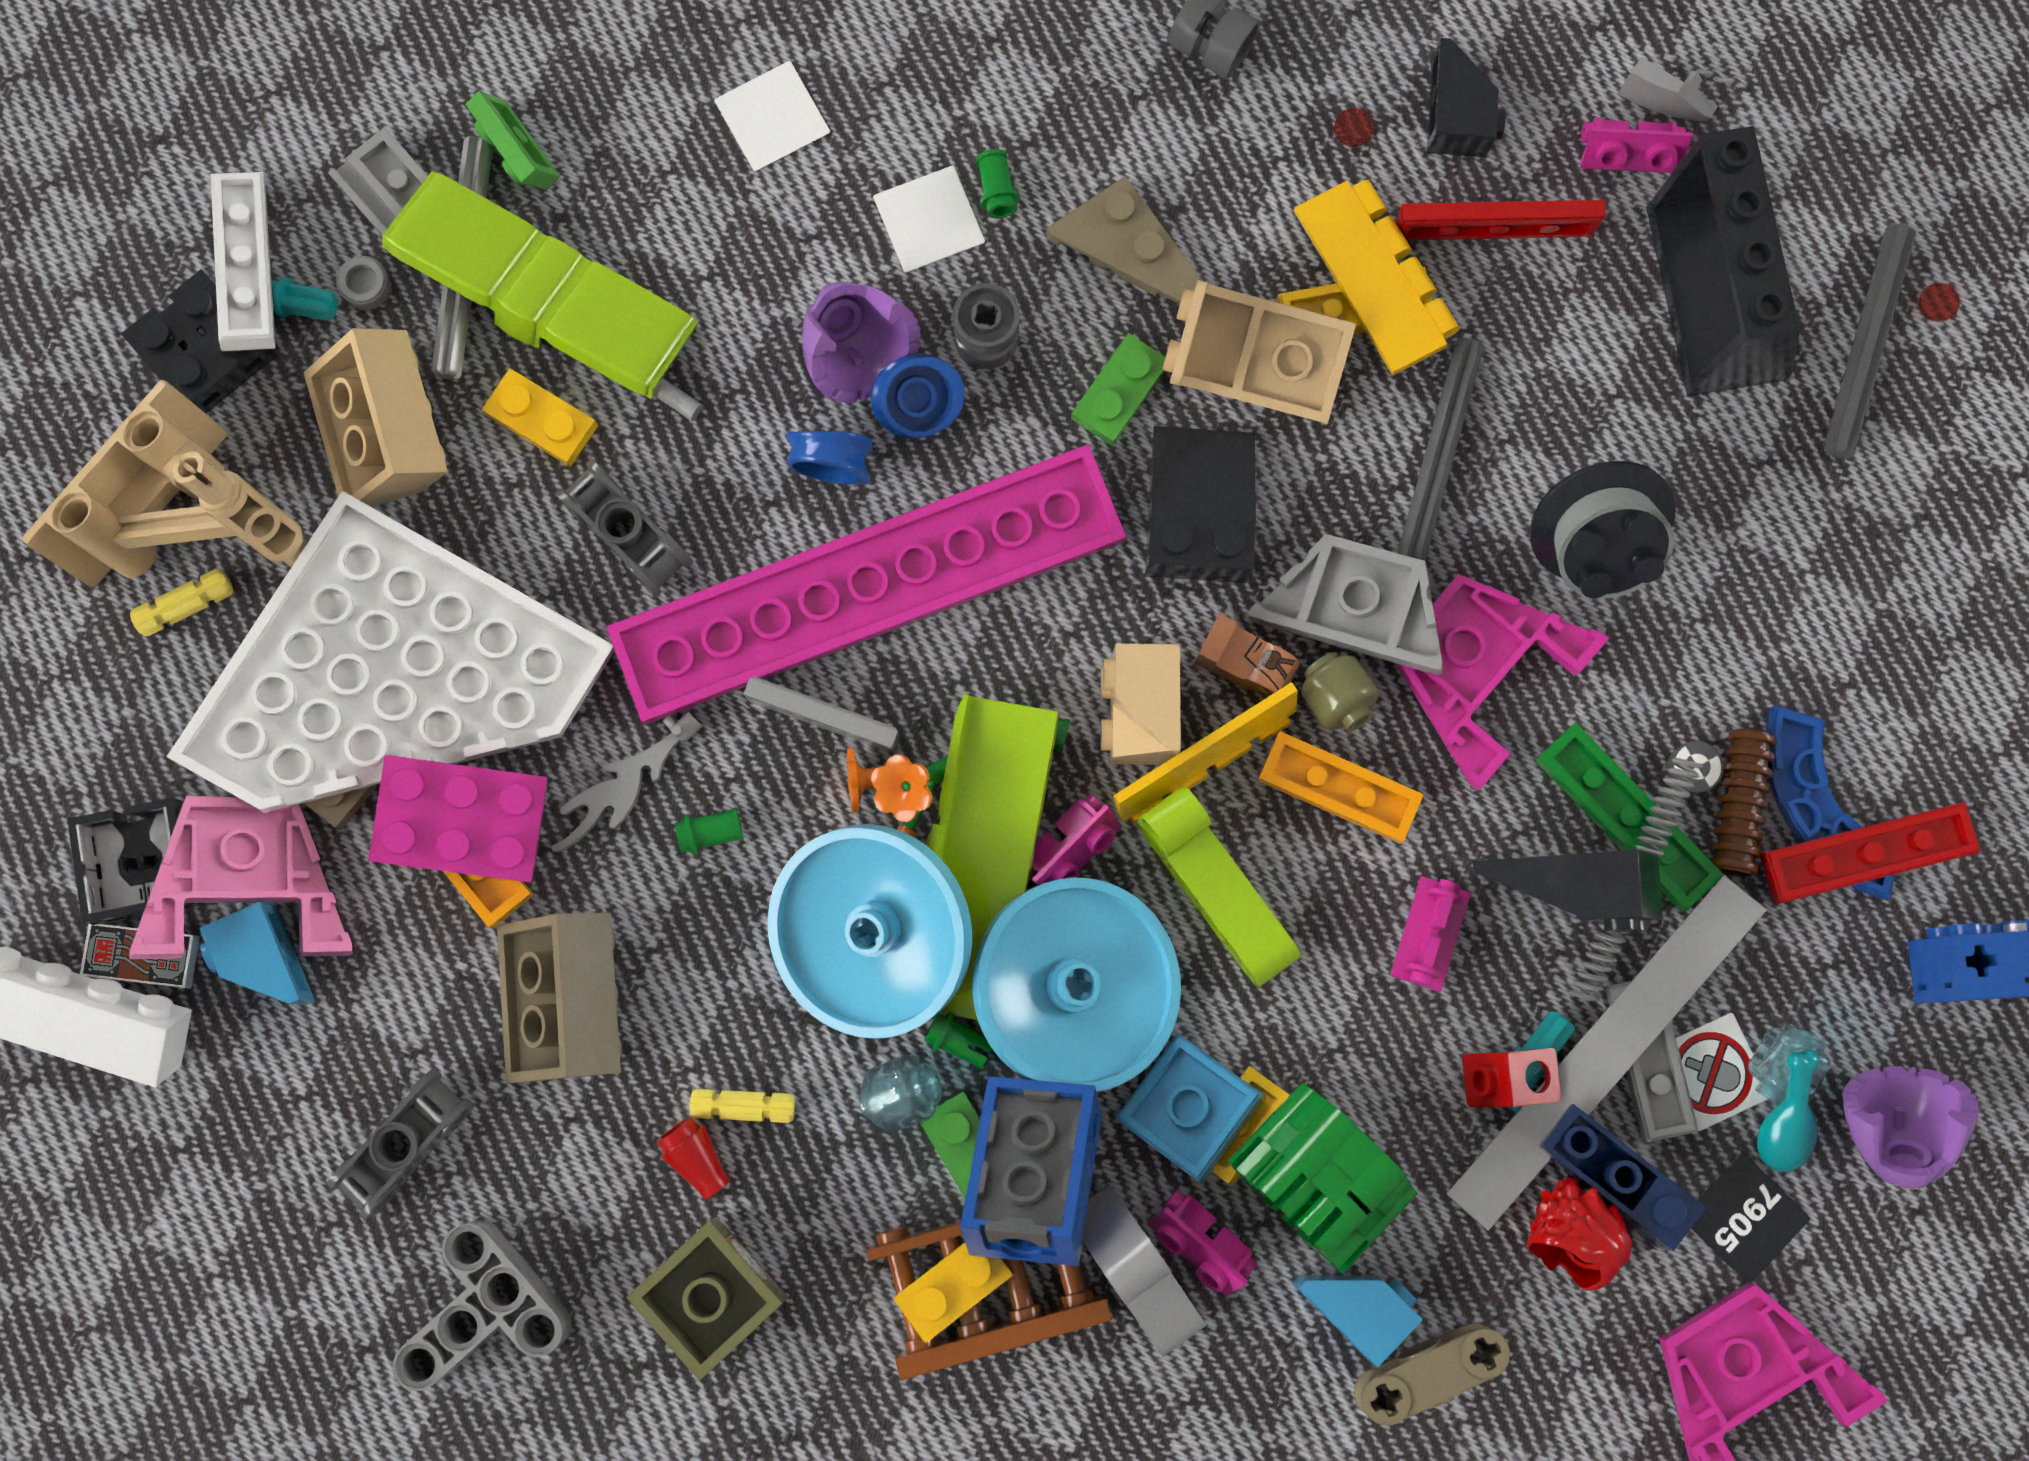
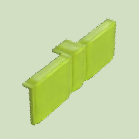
M431 171L382 235V248L389 251L394 257L471 301L495 311L494 325L500 327L511 337L532 345L537 349L540 348L543 338L563 353L625 388L644 395L649 399L653 398L655 388L698 326V321L694 320L692 316L677 306L608 267L588 260L564 242L544 235L525 220L440 173Z
M963 694L962 701L957 708L939 801L940 822L939 824H933L925 845L936 853L948 866L964 894L971 918L972 951L968 970L961 987L940 1013L948 1014L951 1012L954 1016L978 1020L972 995V974L976 952L987 927L1006 904L1028 888L1036 837L1040 826L1057 734L1058 711L978 698Z

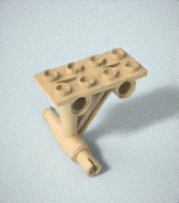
M160 380L22 537V541L30 548L91 588L96 587L111 569L126 578H136L143 575L151 568L157 554L156 545L237 536L266 559L283 561L292 567L308 543L302 536L301 527L294 519L238 474L224 471V466L211 454L226 438L227 431L165 380ZM180 490L191 498L199 499L200 506L162 511Z

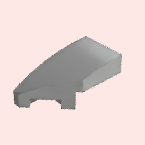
M1643 57L1639 59L1617 93L1649 110L1686 120L1709 121L1718 107L1714 100H1708L1699 92L1698 87L1702 79L1697 71H1691L1683 82Z

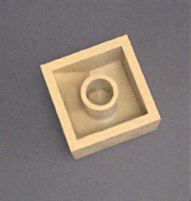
M1116 644L1112 658L1104 659L1103 668H1101V699H1110V719H1101V751H1110V764L1162 765L1181 751L1180 644Z

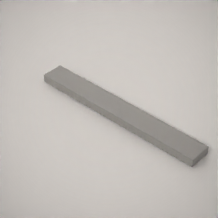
M1724 875L1558 1065L1561 1100L1553 1103L1522 1106L1446 1195L1484 1229L1489 1231L1550 1161L1551 1157L1539 1145L1570 1104H1575L1589 1115L1767 909ZM1545 1081L1540 1085V1087L1535 1091V1093L1539 1092L1543 1088Z

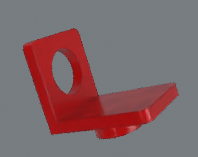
M1554 1048L1514 1052L1470 1053L1462 1056L1466 1102L1469 1107H1519L1553 1103L1561 1100L1557 1055ZM1533 1061L1538 1062L1545 1073L1544 1086L1537 1093L1528 1087L1525 1079L1526 1069Z

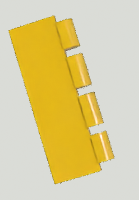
M1363 180L1351 187L1349 182L1345 181L1294 208V213L1391 374L1395 375L1447 348L1445 339L1458 332L1460 327L1442 298H1437L1425 304V306L1422 303L1435 295L1437 289L1416 256L1401 262L1400 265L1397 261L1409 255L1412 249L1392 216H1386L1376 221L1375 224L1373 223L1374 220L1381 217L1387 211V208L1371 182Z
M1289 683L1113 795L1116 811L1122 822L1130 818L1136 824L1141 815L1163 800V796L1168 793L1172 794L1183 785L1190 790L1209 778L1207 768L1212 766L1218 772L1251 751L1252 745L1250 741L1254 738L1259 744H1262L1279 731L1291 725L1289 716L1297 712L1298 690L1293 683Z

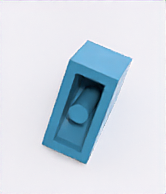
M259 901L199 928L205 943L200 945L202 957L207 967L213 973L217 972L220 978L288 1004L308 1005L315 1001L276 905Z
M1299 1275L1292 1282L1354 1347L1377 1368L1423 1321L1412 1309L1418 1302L1417 1299L1395 1278L1387 1284L1375 1275Z

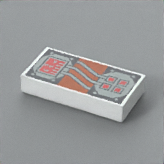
M88 924L80 975L191 988L200 936L184 934V955L182 958L129 959V951L138 928Z

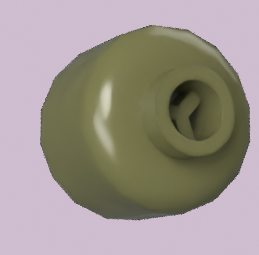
M1338 652L1329 653L1316 660L1304 672L1306 680L1302 685L1301 694L1324 728L1339 729L1345 727L1348 732H1352L1364 726L1374 716L1371 708L1378 700L1379 691L1355 656H1340Z

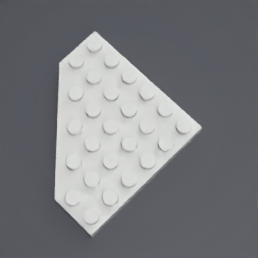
M342 491L167 757L266 813L380 784L385 755L458 764L560 738L615 650L613 644Z

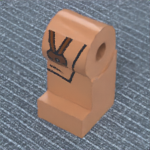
M1219 613L1194 662L1195 664L1246 690L1250 689L1265 697H1269L1291 683L1300 665V661L1284 649L1268 643L1236 626L1238 622Z

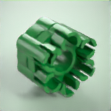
M1303 1082L1227 1161L1256 1194L1261 1192L1264 1195L1261 1199L1272 1210L1277 1212L1280 1209L1282 1211L1279 1216L1292 1229L1295 1225L1298 1227L1295 1233L1315 1251L1319 1252L1331 1265H1335L1334 1267L1342 1274L1354 1264L1418 1194L1405 1173L1343 1112Z

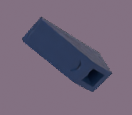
M1570 1104L1539 1145L1542 1150L1571 1176H1574L1587 1190L1591 1187L1597 1188L1599 1190L1598 1194L1606 1207L1616 1205L1624 1222L1657 1248L1674 1251L1706 1208L1575 1104Z

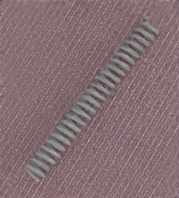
M1681 758L1671 759L1672 763L1680 769L1668 768V773L1676 779L1666 777L1663 778V782L1673 789L1666 787L1658 788L1659 792L1667 798H1654L1655 802L1663 808L1653 806L1650 807V810L1660 818L1645 817L1646 821L1656 828L1649 826L1641 827L1642 831L1652 838L1646 836L1637 837L1640 843L1649 848L1635 845L1633 850H1641L1658 856L1664 855L1663 850L1656 845L1665 847L1669 844L1666 839L1659 835L1673 836L1672 831L1665 826L1675 827L1677 823L1669 816H1682L1681 812L1672 806L1680 808L1686 806L1685 802L1676 796L1690 797V793L1680 786L1687 788L1695 787L1694 783L1684 776L1690 778L1699 777L1696 771L1687 766L1700 769L1703 768L1702 764ZM1599 923V927L1604 930V923ZM1606 931L1613 936L1600 932L1594 933L1597 939L1609 946L1591 942V947L1606 956L1590 951L1585 952L1587 957L1602 966L1582 961V966L1597 975L1581 970L1577 971V974L1594 985L1574 980L1573 984L1590 995L1569 990L1570 995L1590 1001L1600 1000L1599 995L1595 991H1603L1604 987L1600 982L1609 980L1603 972L1613 971L1611 965L1607 962L1613 963L1617 961L1612 953H1619L1621 949L1616 943L1626 942L1625 938L1619 933L1627 934L1629 932Z

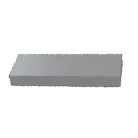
M755 676L749 678L743 694L751 703L892 754L895 753L900 739L896 727Z
M1631 981L1604 986L1609 1006ZM1670 1021L1626 1072L1641 1139L1645 1143L1699 1132L1672 1021Z

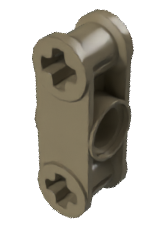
M1473 1322L1464 1324L1444 1335L1423 1341L1406 1349L1397 1357L1382 1363L1378 1368L1375 1366L1366 1370L1355 1382L1353 1393L1355 1402L1361 1411L1377 1424L1386 1426L1398 1424L1424 1410L1448 1403L1460 1396L1464 1391L1499 1376L1509 1364L1510 1350L1508 1343L1502 1335L1483 1324ZM1477 1339L1490 1345L1483 1350L1485 1360L1482 1362L1470 1356L1476 1351L1474 1341ZM1381 1384L1388 1390L1393 1391L1387 1395L1389 1405L1385 1408H1381L1375 1402H1371L1378 1397L1375 1388Z

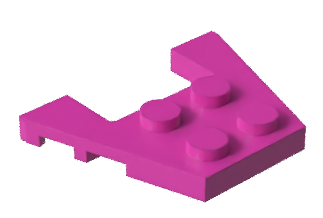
M1458 574L1433 602L1443 663L1441 676L1395 664L1466 780L1474 790L1478 791L1511 753L1471 720L1473 712L1533 643L1537 644L1573 676H1576L1609 638L1594 629L1586 630L1562 620L1560 615L1542 612L1519 602L1520 599Z
M1746 1283L1659 1338L1689 1461H1735L1723 1441V1435L1811 1379L1839 1424L1846 1427L1888 1401L1881 1391L1874 1385L1866 1382L1847 1365L1846 1361L1830 1351L1809 1332L1810 1330L1754 1283Z

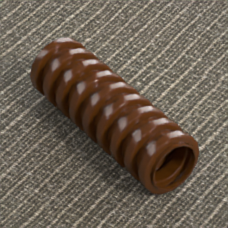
M1736 729L1730 732L1728 736L1729 741L1733 742V746L1726 749V755L1731 759L1730 762L1724 764L1723 770L1728 774V778L1722 780L1721 786L1726 789V793L1719 796V803L1724 806L1723 810L1717 812L1716 818L1721 821V826H1717L1714 829V834L1719 837V840L1712 844V851L1716 852V858H1712L1710 861L1724 874L1752 876L1757 874L1759 869L1758 865L1754 864V859L1759 858L1761 855V850L1756 848V845L1763 841V834L1758 831L1759 827L1764 826L1766 821L1765 817L1761 816V811L1768 808V802L1763 800V797L1770 793V786L1765 783L1766 779L1772 778L1773 771L1768 768V763H1772L1775 760V755L1770 752V749L1777 746V738L1761 730Z

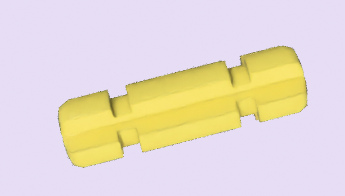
M214 569L201 575L200 582L198 583L191 580L156 597L155 604L153 605L146 602L132 609L130 618L140 634L150 636L164 629V623L168 621L172 625L209 607L208 601L214 600L217 603L231 596L234 592L233 586L224 571Z
M695 1089L690 1097V1115L693 1118L713 1119L714 1115H719V1119L760 1122L764 1121V1118H770V1122L789 1123L793 1121L795 1115V1097L792 1094L772 1093V1096L768 1097L766 1092L722 1090L721 1094H716L715 1090Z

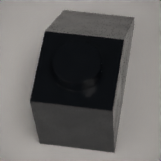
M1450 38L1440 39L1431 59L1427 153L1486 158L1494 141L1501 140L1503 137L1506 119L1505 109H1498L1499 89Z

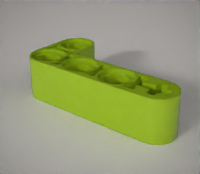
M1183 785L1141 815L1137 821V826L1246 976L1256 987L1260 988L1301 958V953L1289 934L1209 828L1212 824L1211 819L1201 803Z

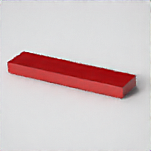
M1605 200L1402 204L1395 223L1406 240L1591 237L1605 219L1606 209Z
M1966 802L1768 851L1761 853L1760 859L1775 905L1980 853L1981 849Z

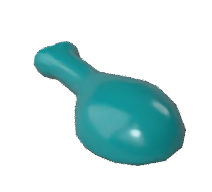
M1812 1049L1792 1052L1788 1055L1787 1065L1790 1073L1785 1099L1765 1118L1757 1135V1149L1760 1159L1767 1167L1774 1171L1793 1172L1801 1168L1810 1158L1817 1142L1818 1124L1812 1110L1808 1106L1812 1075L1819 1066L1820 1057Z

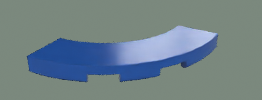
M1775 705L1769 708L1766 732L1777 738V746L1770 749V752L1775 755V760L1772 763H1768V768L1773 771L1772 778H1769L1777 806L1798 842L1804 843L1863 828L1849 813L1845 814L1828 787L1830 781L1823 756V732L1826 720ZM1896 874L1851 885V887L1882 900L1890 899Z

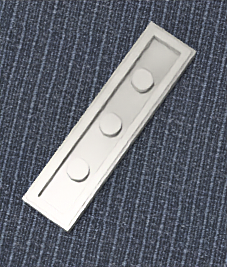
M263 172L210 174L218 338L221 351L275 348L264 174Z

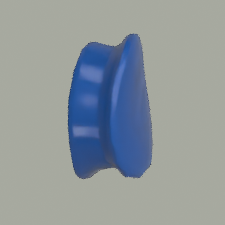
M924 353L909 354L890 362L880 371L873 382L870 400L873 414L882 427L892 434L906 439H919L933 436L955 421L964 405L965 388L961 375L951 364Z
M792 431L785 434V438L791 446L786 462L790 469L796 473L820 481L848 485H863L871 481V476L865 465V458L870 455L873 449L870 438L859 433L845 431Z

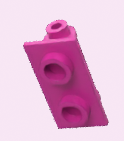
M1595 117L1592 122H1584L1582 126L1581 141L1587 144L1580 162V168L1672 173L1685 157L1693 134L1692 132H1686L1685 127H1678L1676 121H1669L1668 123L1638 122L1636 130L1629 129L1628 121L1602 120L1599 117Z
M1091 794L1085 800L1079 798L1054 824L1066 838L1059 843L1046 832L1035 843L1029 881L1031 883L1034 882L1038 886L1058 879L1077 878L1079 870L1095 854L1104 852L1112 844L1116 832L1121 828L1110 807L1106 804L1103 806Z
M1420 876L1390 976L1441 992L1471 892L1460 889L1461 885L1449 880L1440 879V882Z
M1176 1190L1164 1203L1163 1206L1165 1208L1146 1223L1156 1232L1155 1235L1158 1242L1166 1250L1173 1254L1181 1255L1196 1269L1197 1277L1205 1286L1213 1291L1221 1292L1225 1296L1245 1286L1248 1282L1246 1278L1258 1264L1251 1257L1253 1251L1225 1226L1219 1230L1213 1239L1205 1234L1216 1218L1195 1200L1190 1193L1184 1196Z

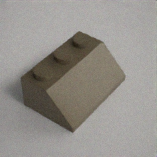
M561 913L498 925L497 935L506 1084L621 1073L620 1056L622 1044L618 1034V988L615 983L613 956L615 937L612 931L611 913Z

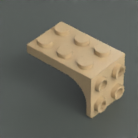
M1197 280L1195 290L1184 288L1176 319L1186 321L1181 342L1170 340L1162 369L1172 373L1170 384L1222 395L1328 424L1356 323L1239 293Z

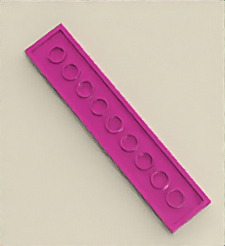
M1087 444L608 625L606 628L641 722L647 725L669 715L747 686L750 677L753 678L755 676L765 680L1126 542L1127 537L1091 448Z

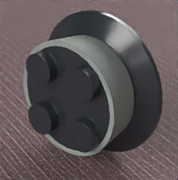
M1608 461L1584 467L1554 485L1538 504L1530 525V543L1533 552L1543 567L1552 574L1563 578L1571 589L1588 598H1612L1634 592L1646 584L1657 580L1663 574L1664 568L1672 555L1674 548L1672 527L1676 513L1674 495L1660 474L1639 463Z

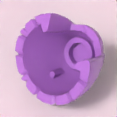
M843 281L826 285L820 290L814 303L807 308L803 321L802 348L804 360L814 385L827 398L830 399L832 397L838 402L856 403L857 399L861 402L865 401L866 397H871L873 382L882 369L900 357L919 352L920 344L917 340L921 339L920 327L917 324L918 320L902 302L874 287Z
M1902 1066L1884 1067L1883 1072L1878 1068L1867 1070L1858 1074L1856 1080L1851 1079L1846 1084L1843 1093L1846 1123L1852 1139L1864 1160L1882 1180L1911 1190L1921 1189L1930 1182L1943 1177L1954 1166L1973 1134L1979 1112L1978 1101H1976L1975 1094H1970L1971 1089L1957 1079L1949 1082L1948 1075L1924 1068L1917 1072L1916 1067H1911L1909 1071H1906Z

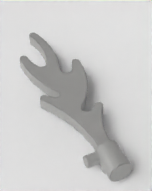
M687 712L678 722L669 715L663 720V723L672 733L637 755L604 764L603 770L607 773H617V778L603 781L584 790L560 809L561 814L567 816L573 811L587 806L588 813L581 824L568 837L552 846V851L560 853L580 841L594 828L609 807L614 808L609 827L617 829L626 820L636 804L642 785L643 769L650 767L651 779L658 782L663 766L673 749L680 742L684 744L702 725L690 712Z

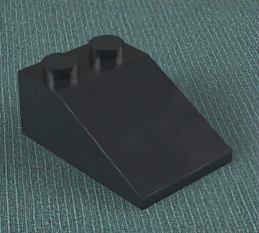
M1154 426L1144 577L1247 583L1253 571L1256 524L1255 433Z
M1641 850L1473 861L1475 873L1583 919L1603 922L1604 931H1648V921L1663 920L1658 855Z

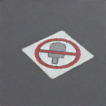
M1733 1013L1722 1016L1676 1038L1699 1131L1773 1097Z

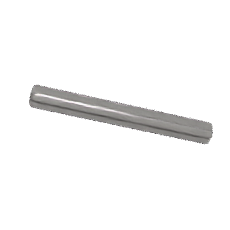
M468 136L464 140L458 183L486 198L493 146L482 137ZM443 285L431 370L438 378L457 380L462 375L472 301Z

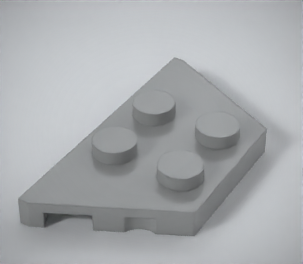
M1325 534L1308 551L1306 559L1302 563L1294 565L1279 579L1281 584L1260 604L1256 602L1249 610V620L1254 623L1441 676L1443 671L1426 562L1424 560Z

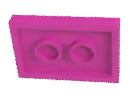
M385 755L368 861L533 883L548 777Z

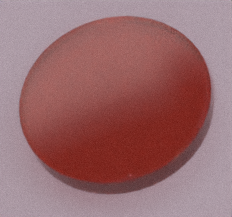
M1346 109L1338 115L1334 124V132L1337 139L1344 145L1350 147L1361 146L1370 139L1373 132V122L1370 116L1361 109Z
M1944 283L1929 285L1922 291L1919 297L1921 312L1925 317L1935 322H1943L1952 318L1957 313L1960 305L1957 292L1951 286Z

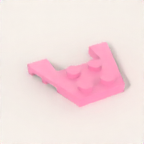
M186 796L130 948L129 959H176L183 957L184 903H257L259 901L294 902L298 905L299 957L349 956L352 952V942L348 932L345 933L335 907L336 900L334 894L328 889L319 865L320 857L300 804L264 813L238 797Z

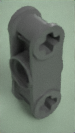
M590 459L586 463L587 470L566 490L559 488L554 495L585 527L588 526L624 562L625 567L657 598L662 593L660 587L682 566L689 567L693 560L663 529H659L624 494L619 485L593 459ZM624 519L635 520L634 528L628 535L624 537L613 536V529L618 522Z
M436 1068L427 1072L410 1088L397 1108L374 1131L367 1141L336 1169L327 1181L326 1185L331 1190L340 1189L361 1209L359 1216L365 1222L371 1220L385 1208L398 1193L401 1185L439 1143L466 1119L475 1106L469 1099L462 1101L440 1081L442 1074ZM398 1130L407 1135L411 1144L410 1152L405 1159L398 1157L391 1145L392 1138Z

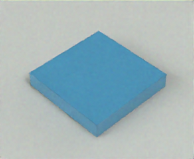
M1178 1033L1115 1119L1202 1185L1264 1101L1265 1097Z

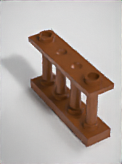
M961 1221L909 1235L907 1226L876 1234L878 1244L869 1246L867 1249L869 1261L883 1257L888 1258L898 1295L916 1281L908 1250L939 1242L943 1258L947 1257L962 1245L960 1238L962 1235L960 1229ZM1003 1259L1014 1274L1006 1280L1013 1307L1008 1312L1010 1320L989 1325L988 1318L981 1317L977 1303L959 1317L961 1324L956 1326L958 1335L938 1341L935 1336L925 1344L902 1312L909 1339L904 1341L906 1350L897 1352L895 1357L900 1380L902 1381L1111 1321L1112 1317L1104 1293L1094 1296L1092 1288H1086L1080 1264L1079 1266L1057 1264L1065 1295L1061 1296L1062 1305L1042 1311L1040 1303H1034L1023 1261Z

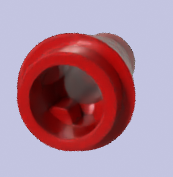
M692 1116L676 1124L656 1141L663 1151L660 1157L689 1182L704 1200L719 1192L730 1182L704 1124L698 1125Z

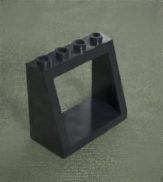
M1750 126L1701 134L1646 206L1687 396L1785 381L1792 375L1800 334L1755 128Z

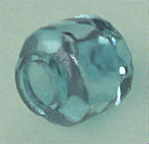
M1787 1023L1784 1029L1779 1027L1768 1029L1748 1064L1749 1072L1760 1081L1755 1090L1771 1101L1780 1104L1786 1096L1790 1073L1787 1065L1788 1055L1792 1052L1812 1049L1819 1055L1820 1062L1812 1075L1808 1099L1810 1101L1831 1067V1060L1827 1053L1824 1052L1827 1044L1813 1034L1791 1023Z
M902 1055L877 1064L866 1072L862 1082V1091L859 1095V1103L863 1114L872 1120L877 1127L885 1132H898L924 1123L934 1115L942 1096V1087L937 1072L931 1065L924 1063L916 1056Z

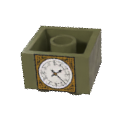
M715 1217L701 1227L626 1298L700 1381L783 1304L788 1296L721 1220Z

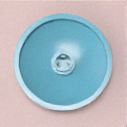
M858 824L841 827L825 833L808 842L790 858L778 876L772 891L768 910V937L776 968L784 984L799 1004L820 1022L835 1030L863 1038H888L910 1032L939 1014L954 998L963 983L972 951L971 918L964 894L956 878L941 858L928 846L905 832L881 825Z
M1065 878L1050 881L1026 890L1006 904L987 927L976 952L972 974V995L977 1019L985 1038L997 1056L1016 1074L1026 1080L1095 1085L1096 1092L1117 1087L1131 1080L1146 1069L1160 1054L1177 1020L1181 998V976L1179 963L1170 937L1155 914L1143 902L1126 890L1108 882L1090 878Z

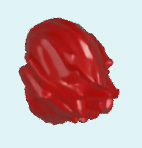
M1570 1175L1564 1181L1559 1180L1552 1192L1548 1190L1541 1192L1542 1201L1537 1204L1535 1219L1531 1221V1232L1528 1235L1526 1248L1530 1253L1541 1258L1548 1270L1552 1271L1557 1266H1561L1582 1290H1598L1608 1285L1617 1275L1619 1269L1630 1259L1633 1241L1617 1206L1606 1207L1598 1194L1599 1190L1595 1187H1591L1584 1193L1579 1188V1183L1575 1177Z

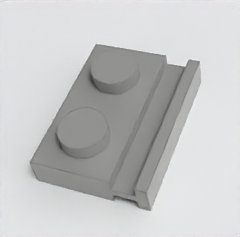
M385 127L347 156V162L337 170L332 168L328 172L335 183L381 235L387 230L428 176Z

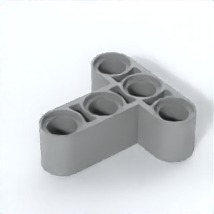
M1108 1184L1090 1197L1082 1241L1160 1355L1164 1357L1207 1325L1172 1275L1171 1270L1111 1185Z
M484 1220L463 1223L451 1229L445 1236L442 1253L448 1267L467 1289L399 1349L393 1361V1374L397 1382L407 1390H426L449 1376L500 1329L525 1355L532 1357L546 1356L562 1346L569 1338L572 1329L571 1316L563 1304L496 1226ZM469 1231L479 1235L484 1244L483 1254L478 1261L470 1260L462 1251L463 1237ZM501 1273L511 1274L519 1284L518 1297L513 1302L502 1299L497 1292L496 1283ZM459 1311L469 1312L477 1321V1331L473 1339L464 1338L457 1332L455 1319ZM535 1315L547 1316L552 1321L555 1333L551 1342H540L532 1334L531 1323ZM419 1348L430 1352L435 1360V1368L431 1376L422 1375L414 1366L413 1358Z

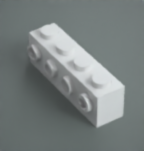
M0 947L1 1039L155 1088L181 1067L191 1009L175 1005L164 996L143 995L122 988L121 984L116 981L86 977L72 972L69 967L63 964L42 963L21 956V953L15 949Z

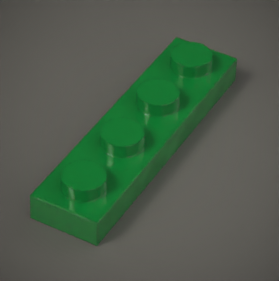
M1576 722L1570 725L1534 761L1621 851L1633 850L1635 845L1649 848L1640 843L1637 837L1646 836L1652 838L1644 833L1641 827L1649 826L1656 828L1649 824L1645 817L1660 818L1650 810V807L1658 806ZM1665 826L1672 831L1673 836L1659 835L1666 839L1669 845L1665 847L1656 845L1664 852L1663 856H1658L1661 892L1680 912L1687 911L1724 874L1677 826Z

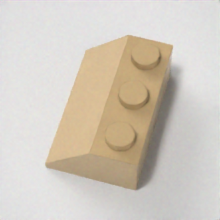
M352 328L303 372L338 496L344 491L368 506L374 507L420 493L448 472L445 464V452L438 440L432 419L431 404L425 395L418 370V359L412 350L407 330Z

